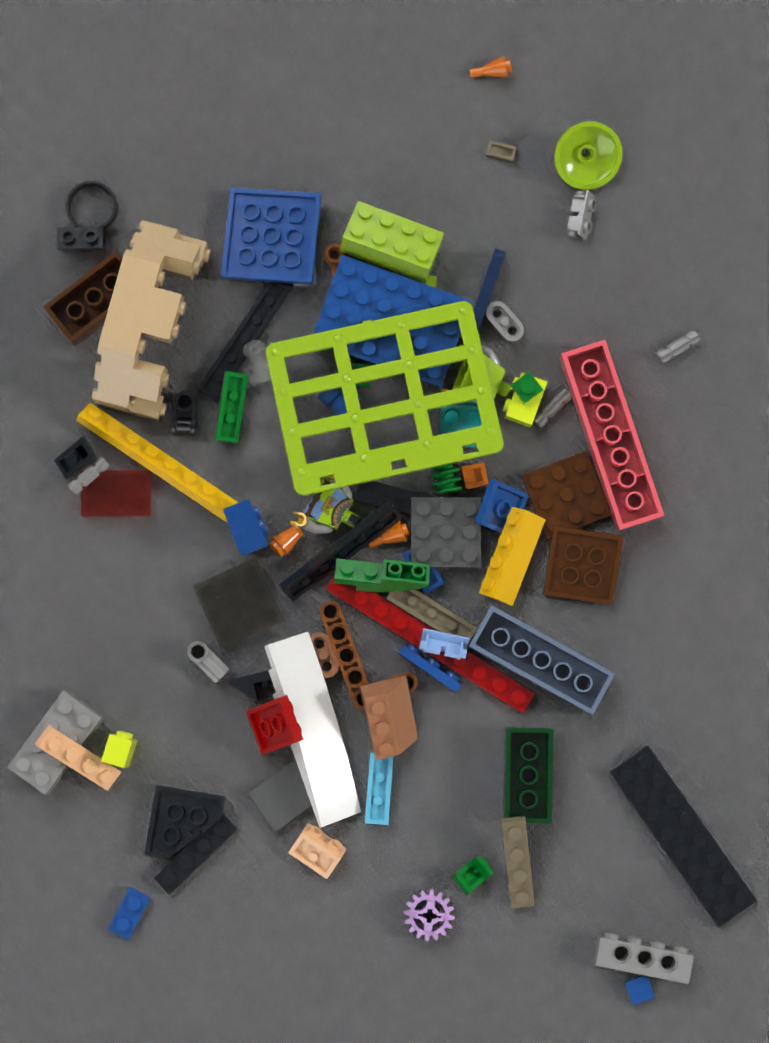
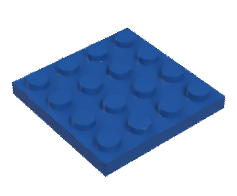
M230 188L221 269L222 279L313 285L322 201L321 193Z

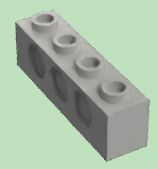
M605 932L604 936L598 935L593 961L595 966L689 984L694 955L688 953V948L674 946V950L667 949L665 944L651 941V945L642 944V939L634 937L622 940L618 939V934ZM620 946L625 947L626 955L623 958H616L614 954L616 948ZM642 951H648L650 955L649 960L645 963L638 961V955ZM672 956V965L667 968L662 967V958Z

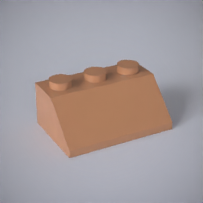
M406 675L360 686L371 745L376 760L400 755L418 739Z

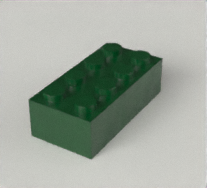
M505 727L503 818L525 816L526 823L552 824L553 728Z

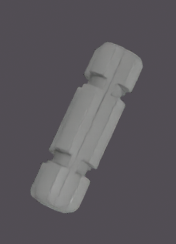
M691 331L685 335V338L681 337L669 344L667 349L659 350L657 352L659 360L662 363H666L671 360L672 356L676 357L689 349L690 345H696L700 342L698 334L695 331Z
M563 389L557 395L558 397H555L542 410V413L539 412L535 416L534 422L539 427H543L548 422V419H551L563 408L564 403L567 404L572 399L569 391Z
M100 457L97 459L93 466L90 465L77 476V480L74 479L68 484L69 489L74 494H78L83 490V486H88L100 475L101 471L104 472L109 468V464L104 458Z

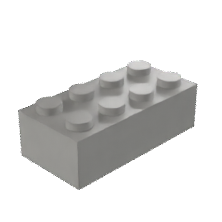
M63 690L7 768L44 795L50 794L69 766L37 747L35 742L46 727L51 725L77 743L85 746L104 717L69 691Z

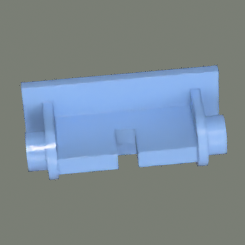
M423 628L419 649L424 650V653L428 652L438 655L442 651L445 652L444 656L457 658L458 660L461 658L465 659L469 638Z

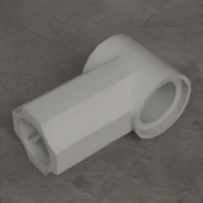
M196 641L189 645L187 650L189 658L215 683L230 670L205 643ZM195 645H201L205 650L204 656L199 659L193 657L191 653Z

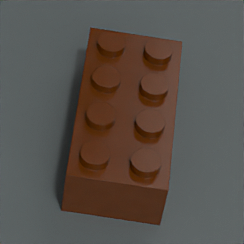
M117 250L43 306L74 347L104 325L123 259Z

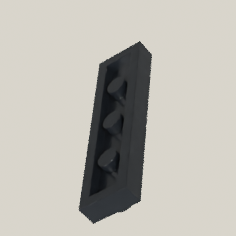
M223 813L221 821L188 844L154 879L170 895L238 828Z

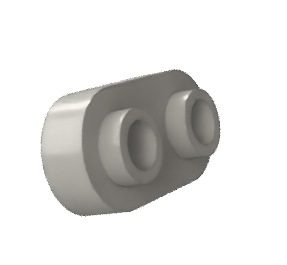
M495 301L488 305L486 319L505 341L510 343L519 341L524 333V326L503 302ZM496 310L500 311L501 317L495 318L493 312ZM514 328L516 330V334L510 335L508 333V329Z

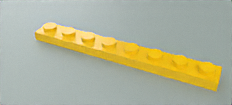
M91 402L78 414L77 422L227 522L223 509L239 502Z

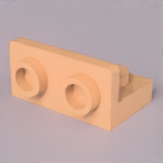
M308 823L288 853L328 879L344 855L346 848L338 840L324 834L319 827Z

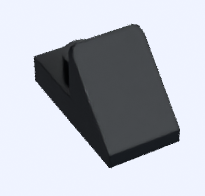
M84 436L54 461L65 479H69L85 466L93 464L97 460V456Z
M268 670L229 680L231 686L259 702L255 684L259 683L260 687L273 684Z

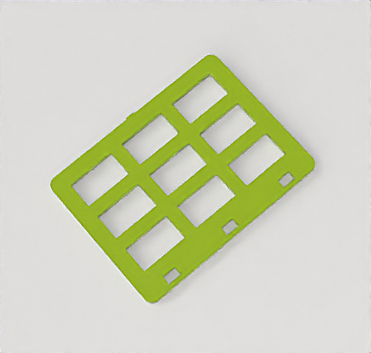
M467 301L374 321L366 320L362 321L363 323L271 343L266 348V357L294 489L301 496L497 454L503 449V437L473 307ZM458 320L463 346L415 356L409 331ZM396 334L401 356L400 360L352 370L347 345ZM333 348L338 373L289 383L285 358ZM467 360L472 386L426 396L423 395L419 370ZM405 374L410 399L361 410L356 384ZM342 388L347 413L298 424L293 398ZM476 400L482 426L437 436L432 435L428 410ZM410 414L414 415L418 440L373 450L369 449L365 424ZM351 428L355 454L307 464L301 438ZM476 444L478 451L463 454L464 446ZM405 460L407 467L392 470V462ZM334 475L336 483L321 486L320 478Z

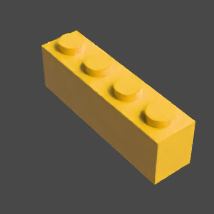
M511 507L497 547L490 560L487 573L482 581L479 594L513 606L546 519L527 510Z

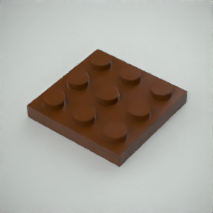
M587 451L521 476L536 515L546 519L542 528L546 540L552 538L554 525L578 529L611 516Z
M554 525L543 595L612 605L624 536Z

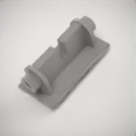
M586 190V193L577 191L576 195L573 196L571 212L578 213V216H569L566 230L569 237L577 238L578 234L584 241L587 240V235L591 232L592 212L596 209L595 196L589 190Z

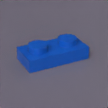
M130 886L108 930L129 940L151 897Z

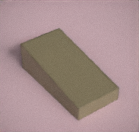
M489 141L486 155L514 163L518 148Z

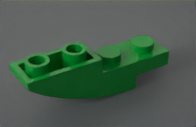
M336 558L334 583L354 585L357 591L398 592L421 589L429 586L430 564L384 559L383 564Z

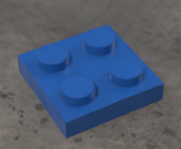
M490 479L475 523L501 534L511 507L524 509L529 494L497 480Z

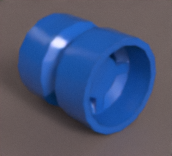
M342 388L324 391L318 396V399L326 407H332V413L335 416L347 413Z

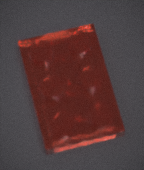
M105 470L104 472L101 471L100 475L88 486L82 487V518L152 517V472L150 470Z

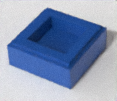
M641 975L624 982L633 1005L655 998L648 976Z

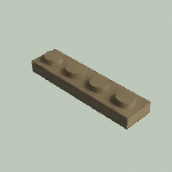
M416 589L390 592L386 598L439 632L467 637L470 642L478 629Z
M525 816L503 818L502 828L511 908L535 906Z

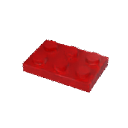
M288 695L246 711L261 755L304 740L302 729L297 723L293 712L294 708L291 701H289Z

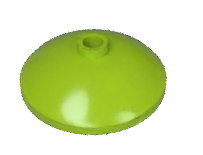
M596 121L580 122L567 129L558 140L554 152L555 167L561 178L570 186L582 190L596 189L608 183L618 172L622 162V145L616 133L607 125ZM588 148V153L582 155V150Z

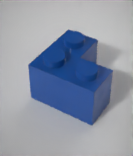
M249 499L223 509L234 541L242 556L268 546L265 538L269 536L268 530L263 520H260L262 517L258 507H252Z

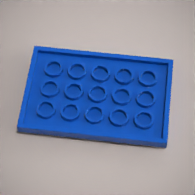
M341 255L313 334L363 323L362 321L384 319L460 301H467L471 304L472 300ZM458 320L409 331L415 356L454 348L461 334ZM396 334L347 345L349 356L374 365L401 359ZM450 364L419 370L420 381L441 388Z

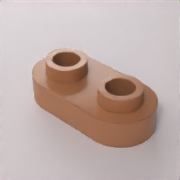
M322 632L315 633L310 638L323 677L331 678L338 672L339 663L329 636ZM317 640L323 641L324 647L321 649L316 648L315 642ZM329 662L331 669L325 671L322 667L323 663Z

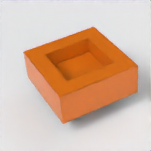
M484 462L461 467L466 490L488 486Z

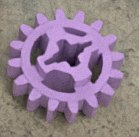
M422 889L420 897L415 894L412 895L415 900L414 902L407 901L406 904L410 907V910H404V914L409 916L405 920V924L412 925L409 928L410 933L415 930L417 931L416 938L419 939L421 935H425L426 941L429 940L430 936L438 940L439 933L446 936L444 930L446 927L452 929L449 920H454L455 916L449 914V912L454 910V907L447 906L450 899L447 897L443 900V893L441 891L434 895L433 889H430L429 894H425V891ZM426 900V904L421 909H415L418 903ZM435 900L443 906L445 912L439 911L435 907ZM428 909H432L433 914L437 915L431 917V921H427L426 916L422 915L427 913ZM414 918L420 919L423 922L424 929H421L415 923ZM438 921L443 922L439 928L432 930L435 923Z

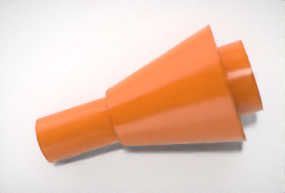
M504 55L485 64L483 67L469 69L471 78L480 76L509 78V73H512L511 60L506 59Z
M399 520L369 543L370 548L384 543L408 542V536H411V532L407 523H402Z

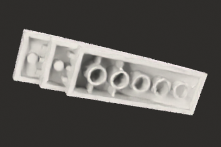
M309 632L264 646L272 667L268 671L276 691L273 697L277 699L288 695L289 701H291L294 708L293 712L297 723L302 729L304 740L291 744V748L319 828L360 813L359 800L345 746Z

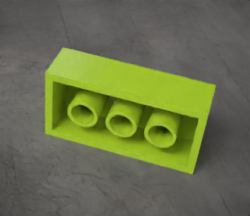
M358 201L342 237L340 252L426 283L441 247L444 232Z

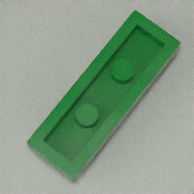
M224 371L214 440L238 443L249 375Z

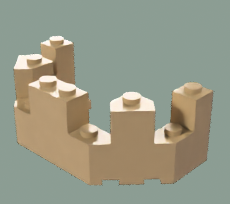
M142 220L139 224L141 232H135L130 241V247L133 248L131 250L126 249L123 255L97 350V354L101 355V362L96 363L94 380L98 381V389H93L92 399L100 406L160 421L161 416L165 417L168 403H165V397L160 394L162 388L167 387L170 374L167 373L165 366L139 360L138 356L139 353L143 354L145 350L146 340H143L144 337L170 344L173 338H177L180 325L177 322L179 315L183 316L185 312L186 302L183 301L182 294L160 289L158 285L162 286L165 274L192 281L194 275H198L200 268H203L204 262L208 263L211 249H208L209 246L206 241L180 235L178 229Z

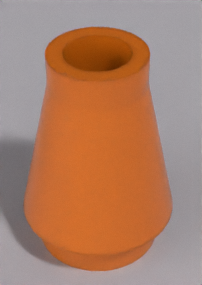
M293 525L272 537L269 546L279 557H282L284 554L287 555L303 535V532L298 526Z

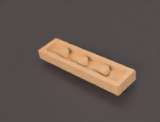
M51 725L46 727L35 742L37 747L107 791L121 773L118 768L112 764L102 762L101 757Z

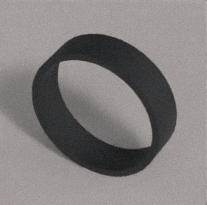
M85 181L76 185L70 191L66 200V211L75 227H83L77 224L71 216L70 207L74 196L84 188L100 187L112 196L114 202L111 217L103 225L98 226L103 227V231L108 229L115 221L118 213V204L113 192L105 184L98 181Z

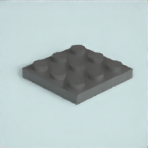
M411 497V562L430 564V568H481V525L475 523L481 506V497Z

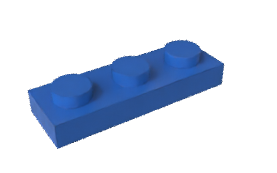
M411 644L408 647L402 646L398 654L455 693L461 686L458 683L459 677L450 671L445 674L439 670L440 664L430 657L427 661L420 657L421 651Z

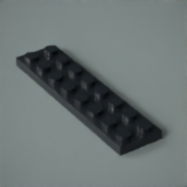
M648 745L609 772L718 928L757 901Z

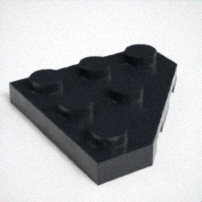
M156 785L144 855L163 859L171 858L222 820L226 796Z

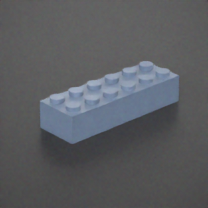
M492 605L489 607L468 645L472 650L589 715L594 714L615 675L610 670Z

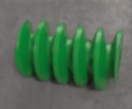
M455 463L430 468L432 471L437 472L431 476L433 480L438 481L432 485L433 489L440 490L434 494L453 493L462 489L461 486L455 485L456 482L461 480V477L454 476V473L460 471V468L453 467Z

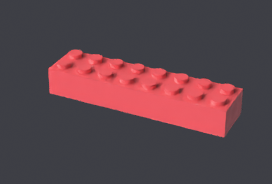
M606 340L561 353L559 360L616 531L619 532L662 518L664 513Z

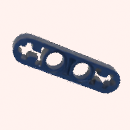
M497 248L494 249L473 311L478 333L506 251Z

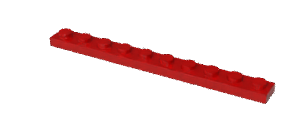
M334 577L326 588L335 596L418 648L423 628L433 630L375 592L357 591L354 585L334 583ZM440 651V655L426 652L522 714L535 695L532 691L468 651L466 658H461L460 660L444 656L445 652Z

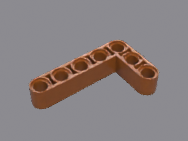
M327 601L320 608L321 618L355 707L364 710V706H360L356 699L358 694L361 693L360 686L369 684L340 606L334 601ZM332 605L337 608V615L334 618H327L324 615V610L327 606ZM336 627H341L345 630L346 634L342 640H335L332 636V632ZM344 649L353 651L354 657L350 662H344L340 658V654ZM359 671L361 673L362 680L360 683H350L348 679L350 672ZM409 672L388 678L392 679L405 675L411 677L414 685L409 689V693L413 692L418 684L416 676Z

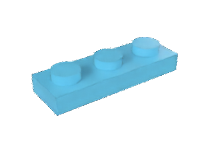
M371 752L365 823L388 825L393 757L376 760L374 753Z

